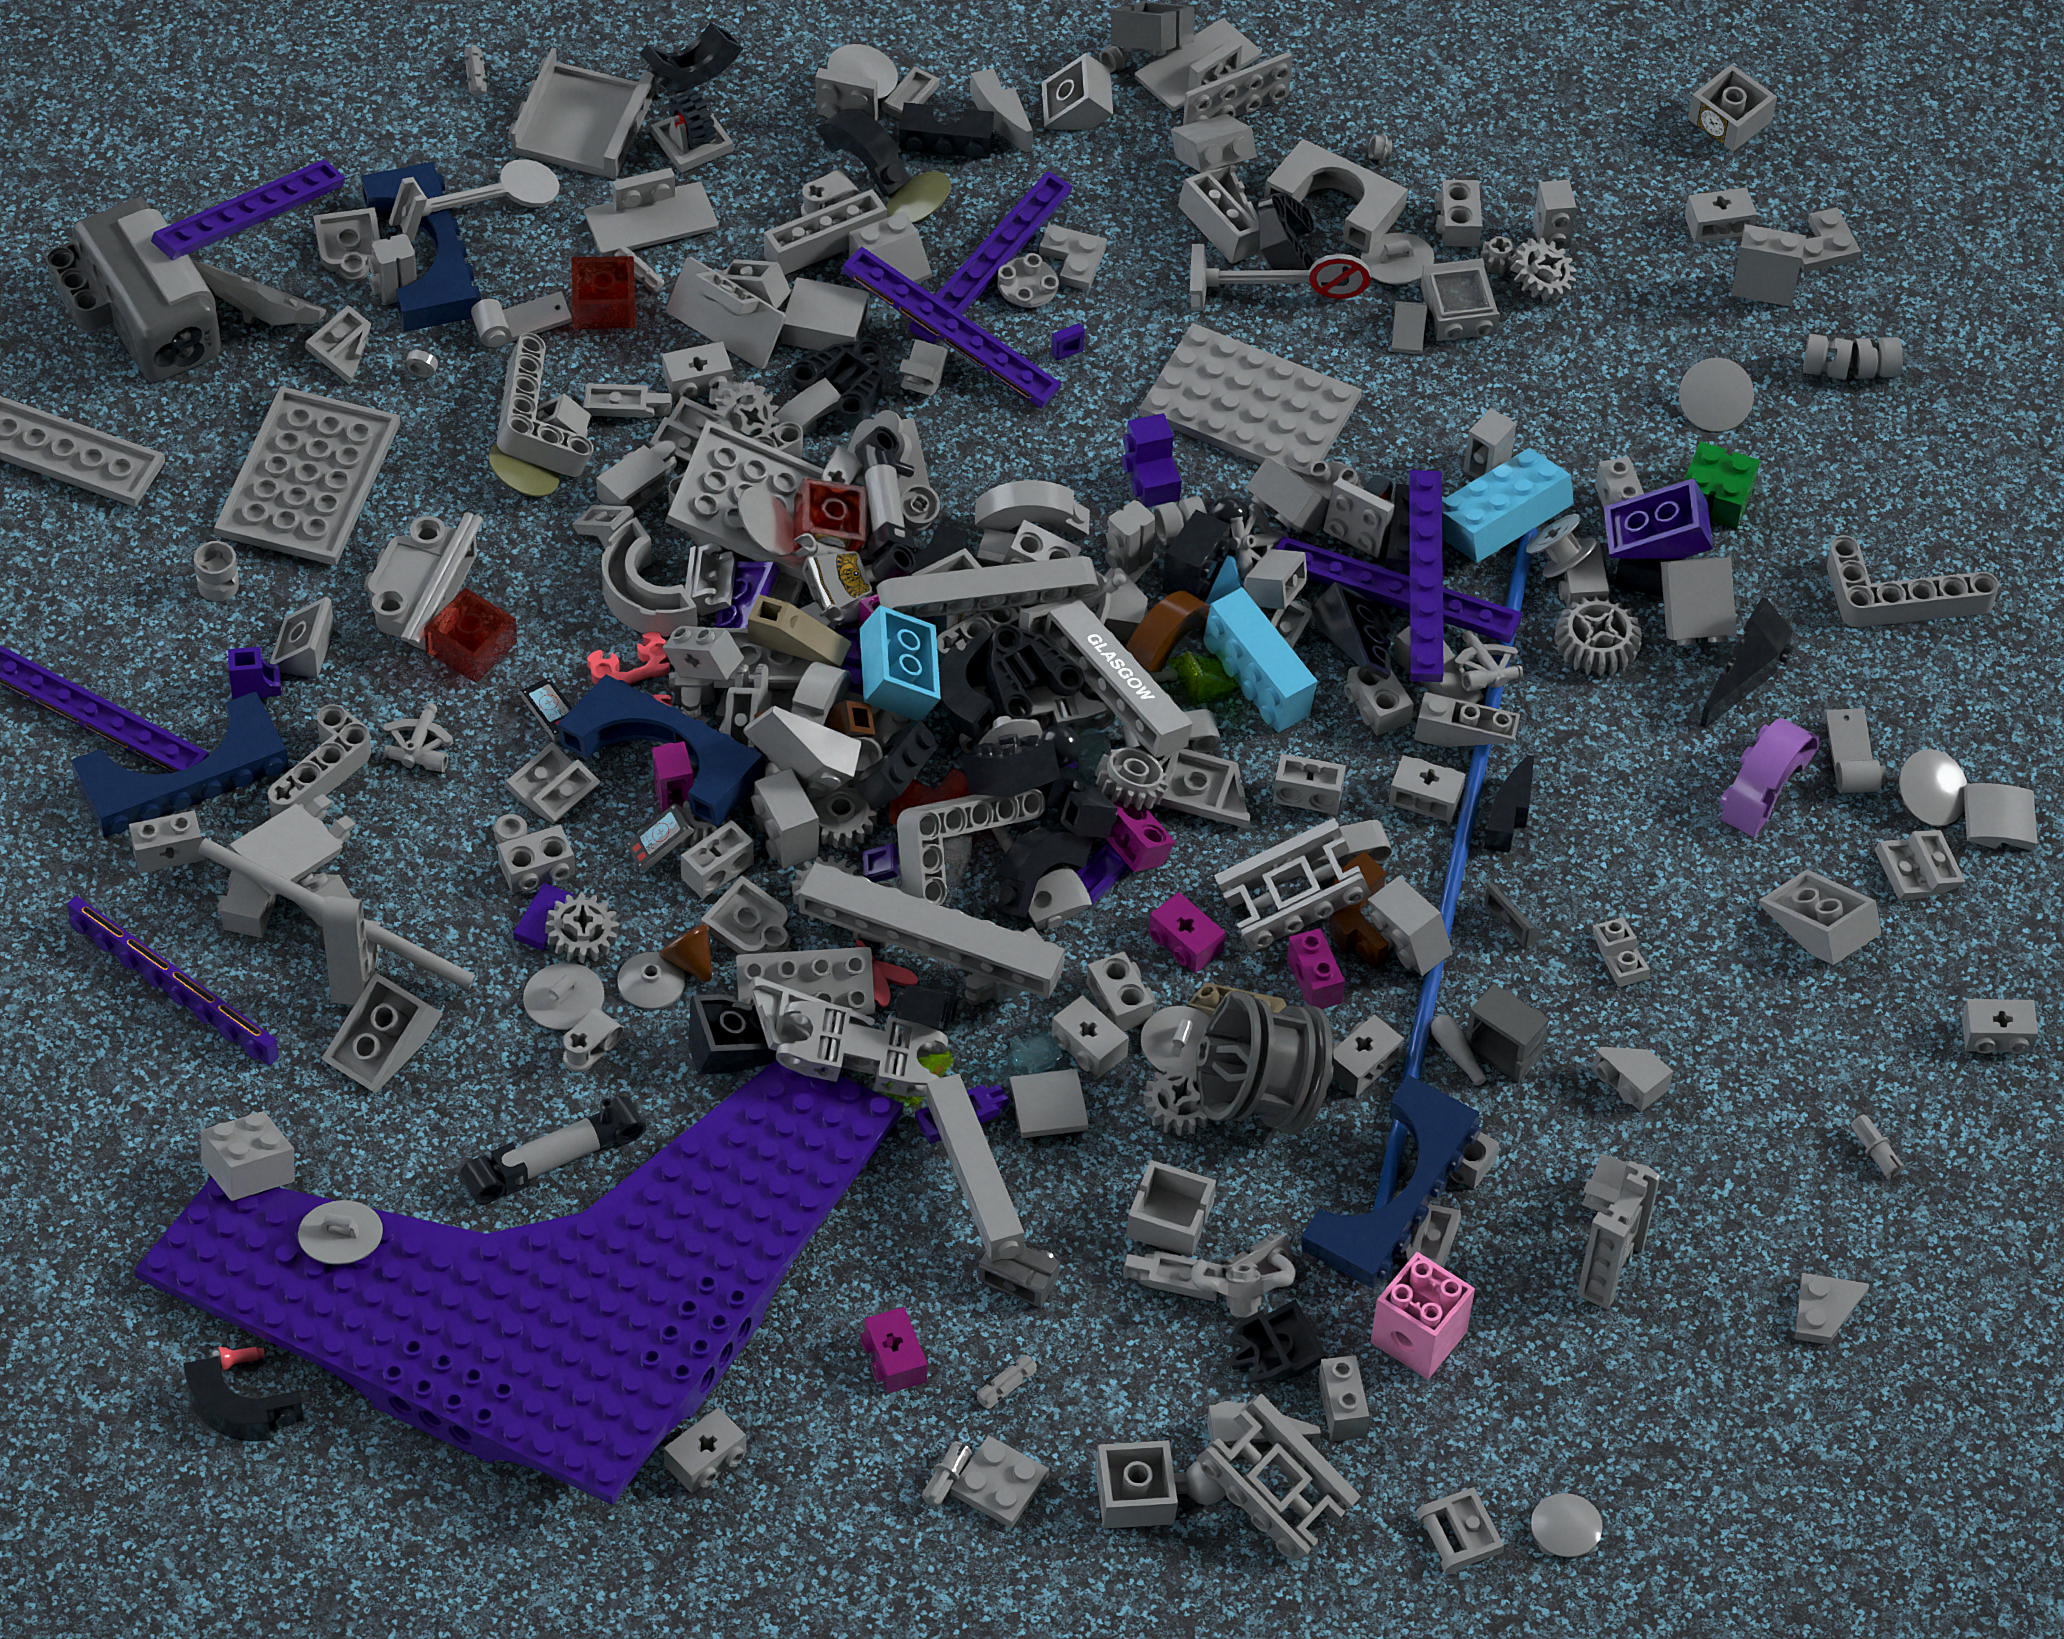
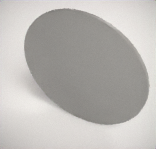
M849 44L839 47L830 55L827 63L828 70L877 80L878 99L888 96L897 85L898 74L893 62L881 51L867 45Z
M1407 233L1384 234L1369 253L1362 250L1361 260L1369 267L1373 279L1387 284H1407L1421 279L1423 265L1434 264V252L1431 246L1418 236Z
M1724 358L1705 359L1693 365L1684 375L1679 388L1680 406L1685 416L1697 427L1711 432L1727 431L1742 423L1750 413L1754 401L1753 384L1746 371L1735 362Z
M750 487L744 490L739 497V514L753 542L775 556L790 554L796 544L794 543L796 531L785 507L775 496L762 488Z
M1925 749L1914 753L1906 760L1900 772L1899 788L1903 802L1912 815L1928 825L1944 826L1957 820L1964 812L1963 787L1967 784L1962 769L1954 759L1941 751Z
M575 963L553 964L538 971L528 981L523 994L524 1007L531 1019L539 1025L554 1030H568L579 1023L592 1008L601 1009L604 1002V987L600 978L583 965Z
M1171 1006L1157 1011L1146 1021L1142 1029L1141 1047L1145 1057L1156 1069L1163 1073L1166 1072L1167 1066H1170L1175 1072L1178 1071L1180 1065H1184L1185 1072H1190L1191 1069L1196 1068L1197 1047L1200 1039L1204 1036L1203 1032L1210 1017L1200 1010L1187 1006Z
M347 1200L332 1201L316 1207L304 1217L298 1230L299 1243L304 1252L319 1262L333 1265L349 1264L365 1258L376 1249L383 1234L382 1222L374 1210L362 1203Z

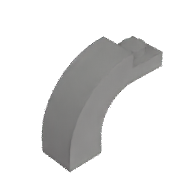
M1015 481L990 489L976 499L975 525L984 530L990 528L1008 532L1012 528L1021 525L1023 520H1026L1028 522L1053 525L1071 536L1082 540L1089 535L1090 510L1074 501V490L1047 481Z
M813 662L806 670L792 700L793 708L791 713L823 726L831 706L834 707L844 702L852 682L850 672L820 662Z

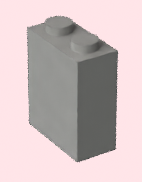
M1227 114L1171 129L1176 159L1199 172L1257 157L1252 127Z
M1745 224L1731 296L1792 307L1806 235Z
M797 277L793 289H790L791 293L785 299V307L787 309L786 312H783L786 315V319L781 328L782 344L821 351L833 344L860 341L869 313V291Z
M1722 556L1661 562L1667 639L1676 640L1677 645L1696 644V638L1708 637V642L1727 641V635L1737 634L1731 557Z

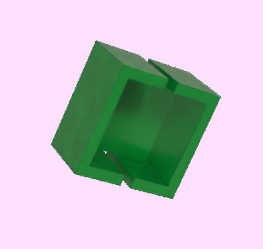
M1700 441L1684 481L1694 478L1705 496L1707 504L1709 496H1715L1710 521L1737 529L1755 486L1760 460L1734 451L1732 456L1726 454L1727 449Z

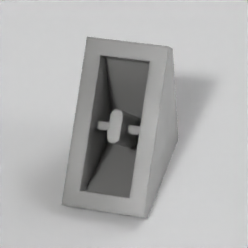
M1395 301L1391 352L1422 355L1426 304Z

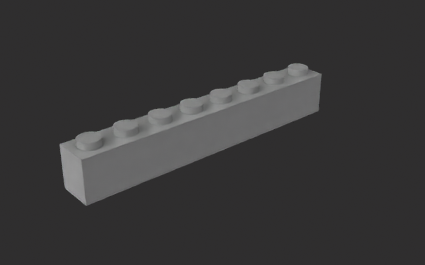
M815 862L799 892V912L1047 999L1050 998L1064 969L1065 949L1058 947L1052 942L1040 941L1027 936L1021 931H1012L997 926L989 920H980L968 916L960 910L945 908L934 904L928 899L902 893L894 887H885L873 883L865 877L847 874L833 866H824Z

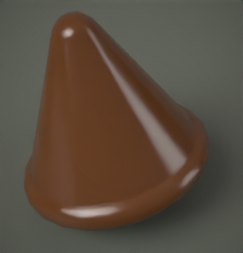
M702 924L665 946L659 952V956L672 962L702 982H709L712 979L708 936L709 926Z

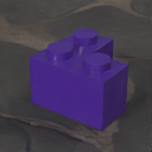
M1164 413L1129 420L1127 434L1123 435L1125 454L1121 456L1124 472L1131 475V487L1134 496L1140 498L1145 508L1180 501L1182 480L1172 458L1174 436Z

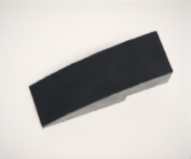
M1527 755L1513 769L1500 788L1490 812L1484 849L1510 852L1514 826L1526 827L1534 765L1533 755Z

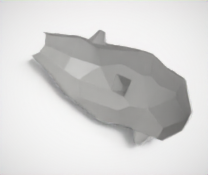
M192 260L203 280L211 287L215 294L242 311L244 322L252 324L258 318L271 325L314 324L326 313V309L293 295L204 262Z

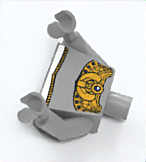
M804 533L794 539V543H799L802 546L801 549L796 551L797 557L810 556L806 558L802 571L814 602L823 611L820 616H825L831 621L827 624V627L833 629L836 625L853 624L858 619L860 600L871 597V584L878 582L873 576L872 564L863 566L857 552H848L843 548L816 542L809 533Z

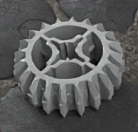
M1595 596L1591 602L1583 597L1579 604L1572 602L1568 609H1563L1560 618L1556 622L1554 641L1557 645L1558 655H1564L1565 664L1574 663L1575 671L1584 668L1587 675L1591 671H1597L1600 677L1604 671L1614 675L1617 668L1624 671L1628 663H1633L1636 654L1640 651L1642 632L1641 628H1639L1638 618L1632 617L1631 609L1622 610L1621 602L1615 605L1611 604L1609 597L1605 601H1599L1597 596Z

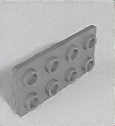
M1220 19L1194 35V42L1182 45V50L1169 51L1136 71L1135 79L1169 109L1176 111L1185 105V94L1188 91L1238 72L1260 58L1262 51L1225 19Z
M1286 52L1188 91L1185 94L1183 126L1224 114L1235 118L1245 113L1256 111L1258 108L1270 103L1281 101L1289 95L1293 56L1290 52Z
M672 168L612 181L613 202L584 209V215L602 257L615 254L622 246L634 250L718 230V221L702 183L696 182L675 187V176Z
M693 257L686 258L666 307L667 313L712 341H723L725 349L758 369L766 368L786 319V315Z
M870 947L743 954L736 957L738 999L740 1003L753 1004L754 1000L749 986L756 976L834 1005L852 1008L851 1011L862 1015H872L875 1013L872 953Z

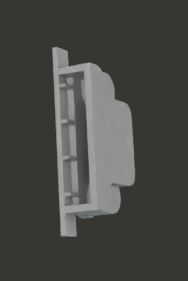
M466 512L457 529L446 527L437 517L422 516L411 524L410 537H394L386 549H381L377 558V567L373 573L370 572L367 575L364 584V590L369 592L370 607L375 613L376 626L380 631L400 637L402 641L408 642L414 647L429 650L434 640L432 620L456 597L477 557L476 534L483 522L481 516Z

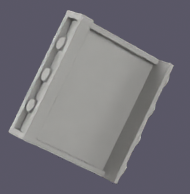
M551 48L547 59L543 58L540 63L537 80H532L527 101H522L519 107L517 122L510 125L508 140L512 142V154L616 180L655 96V75L651 72L643 71L639 81L636 82L559 63L556 58V49Z

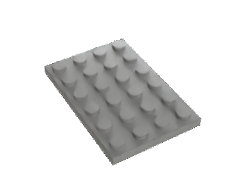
M1192 323L1140 405L1139 416L1147 417L1164 413L1170 428L1261 465L1268 456L1289 468L1301 478L1305 475L1310 478L1312 475L1310 466L1315 461L1324 460L1359 402L1362 389Z
M280 386L214 526L215 536L336 566L400 426V415Z
M707 420L665 520L670 525L757 562H774L781 572L806 582L802 567L806 558L810 556L797 557L796 551L802 548L799 543L795 544L790 554L775 556L753 542L739 514V497L744 490L750 487H758L775 496L789 513L795 527L796 538L804 533H809L813 537L815 533L851 538L853 540L847 551H855L859 554L872 525L869 502L864 493L866 487L854 482L837 506L825 507L818 503L814 497L815 487L822 478L824 469L710 420Z

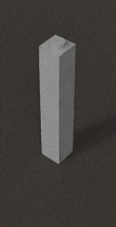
M960 1074L928 1081V1107L990 1261L1011 1259L1019 1254H1023L1024 1230Z

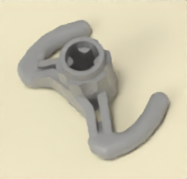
M1275 1254L1272 1256L1271 1262L1281 1270L1279 1272L1260 1275L1256 1269H1253V1266L1238 1264L1226 1273V1278L1204 1276L1208 1264L1205 1260L1200 1259L1191 1269V1279L1194 1285L1203 1292L1217 1291L1226 1295V1306L1230 1308L1232 1315L1249 1317L1258 1312V1306L1261 1305V1294L1275 1287H1285L1292 1284L1295 1278V1268L1287 1258L1280 1254Z

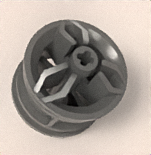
M1234 991L1229 993L1215 1009L1196 1051L1198 1090L1205 1114L1210 1119L1216 1121H1242L1252 1113L1259 1114L1266 1126L1278 1128L1285 1134L1296 1135L1303 1132L1317 1115L1325 1098L1326 1090L1333 1078L1334 1054L1332 1033L1326 1014L1319 1007L1311 1005L1302 1007L1290 1005L1283 1008L1279 1013L1271 1012L1265 1001L1252 998L1245 992Z

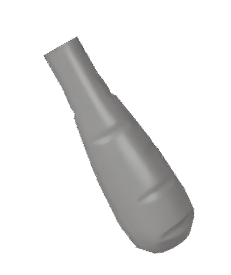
M1449 1015L1436 1017L1432 1021L1430 1028L1435 1040L1468 1074L1475 1086L1483 1084L1487 1078L1479 1068L1469 1043L1457 1022Z

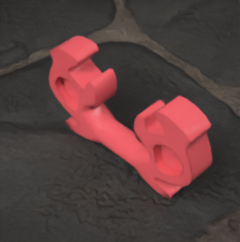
M660 632L643 634V645L637 644V655L642 662L648 663L645 666L628 672H619V659L614 653L610 654V659H603L602 650L591 653L587 658V667L591 670L592 682L596 685L605 674L617 680H623L629 685L649 677L657 678L668 675L670 672V663L668 662L670 660L662 648L667 641L661 638Z

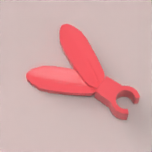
M856 940L855 948L866 947L862 941ZM872 955L874 1001L881 1007H888L891 994L887 982L904 987L906 985L915 986L918 984V978L906 968L874 961L875 957Z

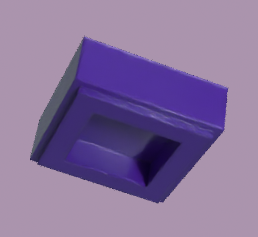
M1078 323L1052 333L1051 354L1056 361L1084 350L1085 329L1082 325Z
M893 843L863 851V877L873 883L898 877V849Z

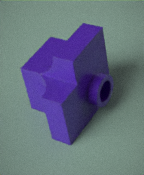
M261 647L228 649L232 700L253 692H257L259 698L281 696L279 665L266 662L261 655Z

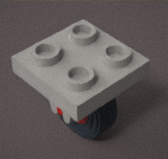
M1374 475L1365 487H1357L1339 478L1333 484L1323 531L1379 558L1385 549L1395 506L1390 501L1393 492L1392 481L1382 475Z

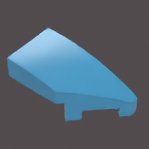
M1227 556L1206 600V604L1209 606L1211 603L1237 589L1244 588V581L1241 580L1234 557Z

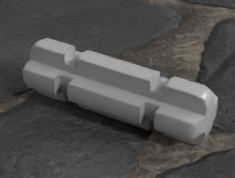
M471 45L470 48H466L464 51L469 93L474 94V97L478 98L487 92L484 63L482 61L483 55L482 50L477 48V45Z
M622 246L615 253V260L623 265L637 280L642 282L647 289L657 293L664 286V280L654 273L639 257L635 256L630 249Z
M1023 1355L1015 1362L1016 1366L1010 1365L990 1381L991 1386L987 1384L977 1392V1400L984 1408L989 1409L999 1402L997 1398H1004L1023 1383V1378L1028 1379L1036 1372L1037 1365L1030 1356Z

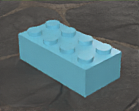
M1529 447L1442 500V540L1478 563L1572 506L1574 501L1571 474Z
M1241 587L1211 603L1203 638L1204 644L1208 651L1212 654L1215 653L1222 662L1227 675L1234 677L1239 683L1244 696L1248 700H1252L1258 707L1263 720L1267 724H1271L1279 733L1308 717L1318 681L1244 588Z

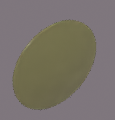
M932 171L911 178L890 197L886 205L887 218L904 211L912 224L919 221H927L929 216L948 197L951 188L948 176L942 172Z
M497 442L490 449L489 463L492 470L504 484L513 490L525 495L541 497L553 493L558 487V472L509 456L499 450Z

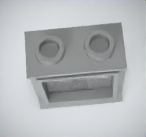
M1483 258L1423 265L1420 287L1436 341L1478 336L1485 337L1497 334L1500 313L1497 311L1484 268Z

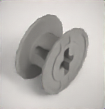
M1572 514L1555 521L1538 533L1526 547V552L1529 554L1540 553L1545 550L1551 558V561L1543 569V577L1550 578L1566 572L1586 558L1597 544L1595 538L1590 537L1577 541L1572 534V531L1580 522V515Z

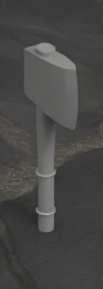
M1004 825L991 828L999 842V846L1006 853L1014 844V838L1010 836ZM1066 866L1038 880L1027 915L1037 931L1047 927L1053 929L1063 921L1086 910L1092 905V902L1081 879L1069 866Z

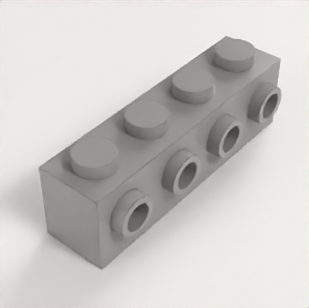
M871 189L764 232V258L769 262H779L783 274L786 275L849 249V232L887 218V208L874 190Z

